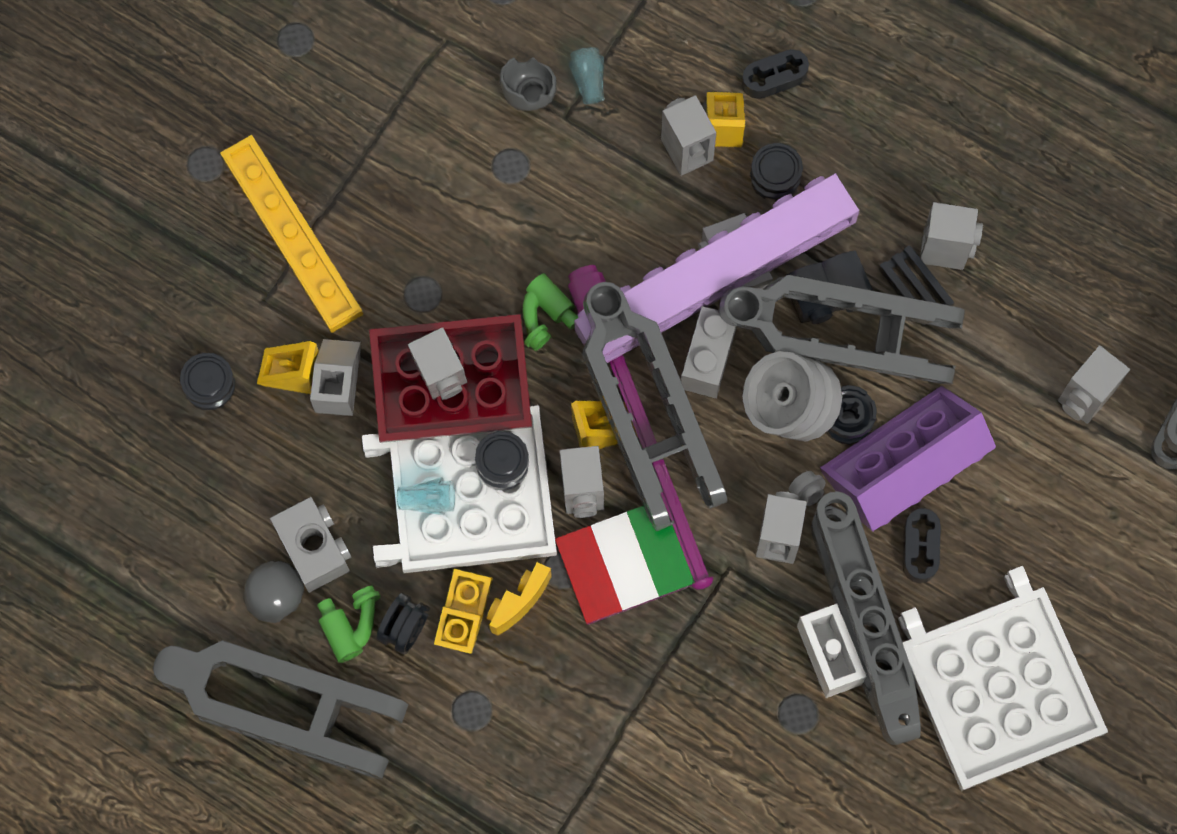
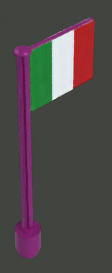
M595 265L576 269L568 276L570 280L568 288L578 314L584 309L583 301L589 289L598 283L606 282L603 273L598 272ZM621 355L609 363L614 376L618 379V387L629 413H632L634 418L632 423L641 446L646 448L657 442L625 359ZM663 458L653 462L652 465L663 490L661 497L671 520L674 521L673 525L655 531L644 507L641 506L555 538L587 625L690 586L697 590L705 589L713 582V577H709Z

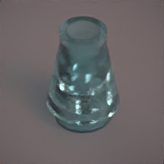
M594 47L572 52L570 54L571 61L569 62V67L582 95L583 103L594 104L605 99L603 93L604 56H601L599 49Z
M443 477L407 487H398V509L443 516L446 512L454 511L455 488L453 481H444Z

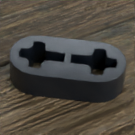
M792 49L749 64L745 68L742 78L744 92L751 98L761 99L802 84L807 78L808 58L801 51ZM788 62H791L794 67L799 66L797 74H793L791 70H786ZM758 74L760 79L765 78L764 86H759L757 82H752L753 75Z
M926 508L916 509L911 512L904 526L903 570L907 578L916 583L930 581L937 573L940 564V519L936 513ZM920 518L925 519L927 526H932V529H929L925 535V542L919 541V529L912 527V525L917 524ZM919 550H924V561L931 564V567H927L923 574L918 573L917 566L911 565V562L916 561Z

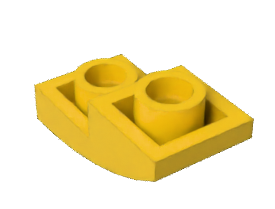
M537 562L533 571L526 570L521 578L517 591L522 593L521 596L506 590L502 600L495 598L487 614V619L491 621L489 625L491 633L497 636L516 624L533 607L552 577L551 568Z
M454 569L434 645L472 654L493 580L492 577Z

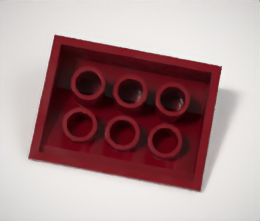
M521 314L369 329L380 443L532 428ZM442 327L458 356L467 379V383L461 385L463 390L460 393L442 400L441 396L432 398L408 347L409 343Z

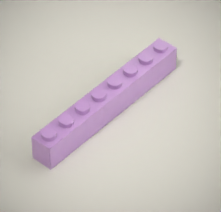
M836 173L826 179L824 176H820L809 182L802 193L794 197L792 194H788L780 198L773 204V209L762 215L757 212L748 216L740 223L741 227L730 233L725 230L716 234L708 241L709 245L697 252L695 249H690L677 257L674 265L665 270L662 267H658L643 277L644 281L633 288L627 285L620 289L624 293L631 311L656 321L662 333L701 311L702 306L708 307L717 302L726 291L747 284L853 225L857 221L859 209ZM583 309L577 315L578 319L574 320L575 332L585 346L592 328ZM626 335L606 343L603 349L606 362L609 363L639 346L638 340L635 337Z

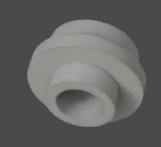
M807 471L794 479L789 486V492L798 495L799 500L807 501L806 506H811L823 496L826 482L821 475H815L812 471Z

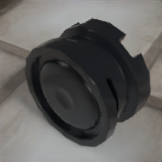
M771 143L760 148L753 157L750 172L751 186L756 194L764 199L770 198L775 199V201L788 194L793 196L799 188L803 171L800 155L795 149L782 143Z
M201 353L191 357L181 370L180 384L184 394L193 406L199 409L215 410L220 408L231 399L235 391V378L229 363L223 357L214 353Z
M847 385L841 387L842 402L840 413L833 426L826 433L838 443L854 444L869 435L876 420L877 408L875 401L870 398L867 391L858 386Z
M497 431L488 434L480 441L476 448L475 465L478 476L486 486L494 490L506 491L515 488L523 482L528 473L529 454L526 444L519 436L511 432Z
M402 592L395 598L385 614L377 632L376 640L384 645L389 643L394 645L395 651L405 655L419 637L429 615L424 611L429 612L430 607L422 602L419 604L411 602V597Z

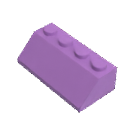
M940 386L820 467L835 491L845 493L853 500L861 522L874 531L880 526L889 523L893 517L911 505L921 501L924 496L940 485L949 482L956 474L971 464L980 461L984 455L995 449L996 445L982 412L945 387Z

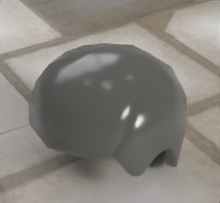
M532 57L527 62H518L515 58H512L501 68V91L507 103L521 111H533L545 108L552 102L556 95L557 80L549 66L538 62Z
M272 560L256 567L249 574L245 582L243 599L248 612L259 621L277 623L297 610L299 603H301L304 585L298 571L289 563Z

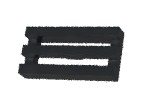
M910 245L904 248L900 254L897 253L892 256L888 262L885 261L880 264V272L899 296L915 299L894 272L893 268L896 266L923 301L936 303L905 263V260H907L941 304L954 305L955 302Z

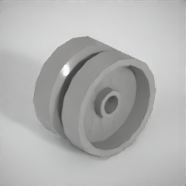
M777 351L764 356L752 367L745 380L742 396L745 413L755 427L767 434L805 442L821 437L833 426L840 413L842 402L840 381L830 367L818 360L783 351Z

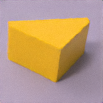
M707 92L706 114L716 131L715 147H742L745 128L743 93Z
M307 341L265 348L257 384L311 394L314 364L319 353L317 344Z
M575 401L571 403L572 421L580 448L599 446V449L618 444L601 401ZM623 402L624 407H625L626 411L628 412L627 407H626V405H625V402Z

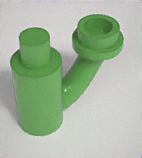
M545 273L536 277L526 289L527 294L524 297L522 308L525 329L528 335L524 344L528 348L531 347L534 351L542 348L551 337L547 332L548 328L544 324L538 326V306L555 323L562 321L570 330L575 328L574 320L578 319V316L573 312L575 305Z
M373 586L362 588L352 595L354 609H361L359 624L355 631H353L344 610H337L331 598L317 604L323 616L319 619L320 626L338 663L349 661L363 652L362 648L371 636L374 624L375 602L381 597L379 591H375Z

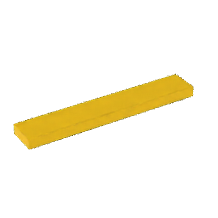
M250 135L220 152L222 159L330 332L333 333L362 316V309L254 137Z

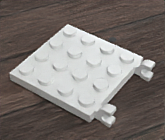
M539 405L530 406L532 428L503 430L519 436L526 444L529 454V467L525 479L515 488L506 491L494 490L486 486L479 478L475 465L476 448L480 441L488 434L497 431L385 443L379 442V434L362 435L365 458L377 457L391 452L400 544L373 546L376 568L392 566L402 562L403 573L556 556Z
M1023 566L1008 571V575L1004 576V580L1010 592L1015 596V599L928 633L924 630L916 607L902 612L901 616L898 617L901 628L909 639L902 643L913 672L914 682L961 791L1108 732L1044 587L1033 591Z

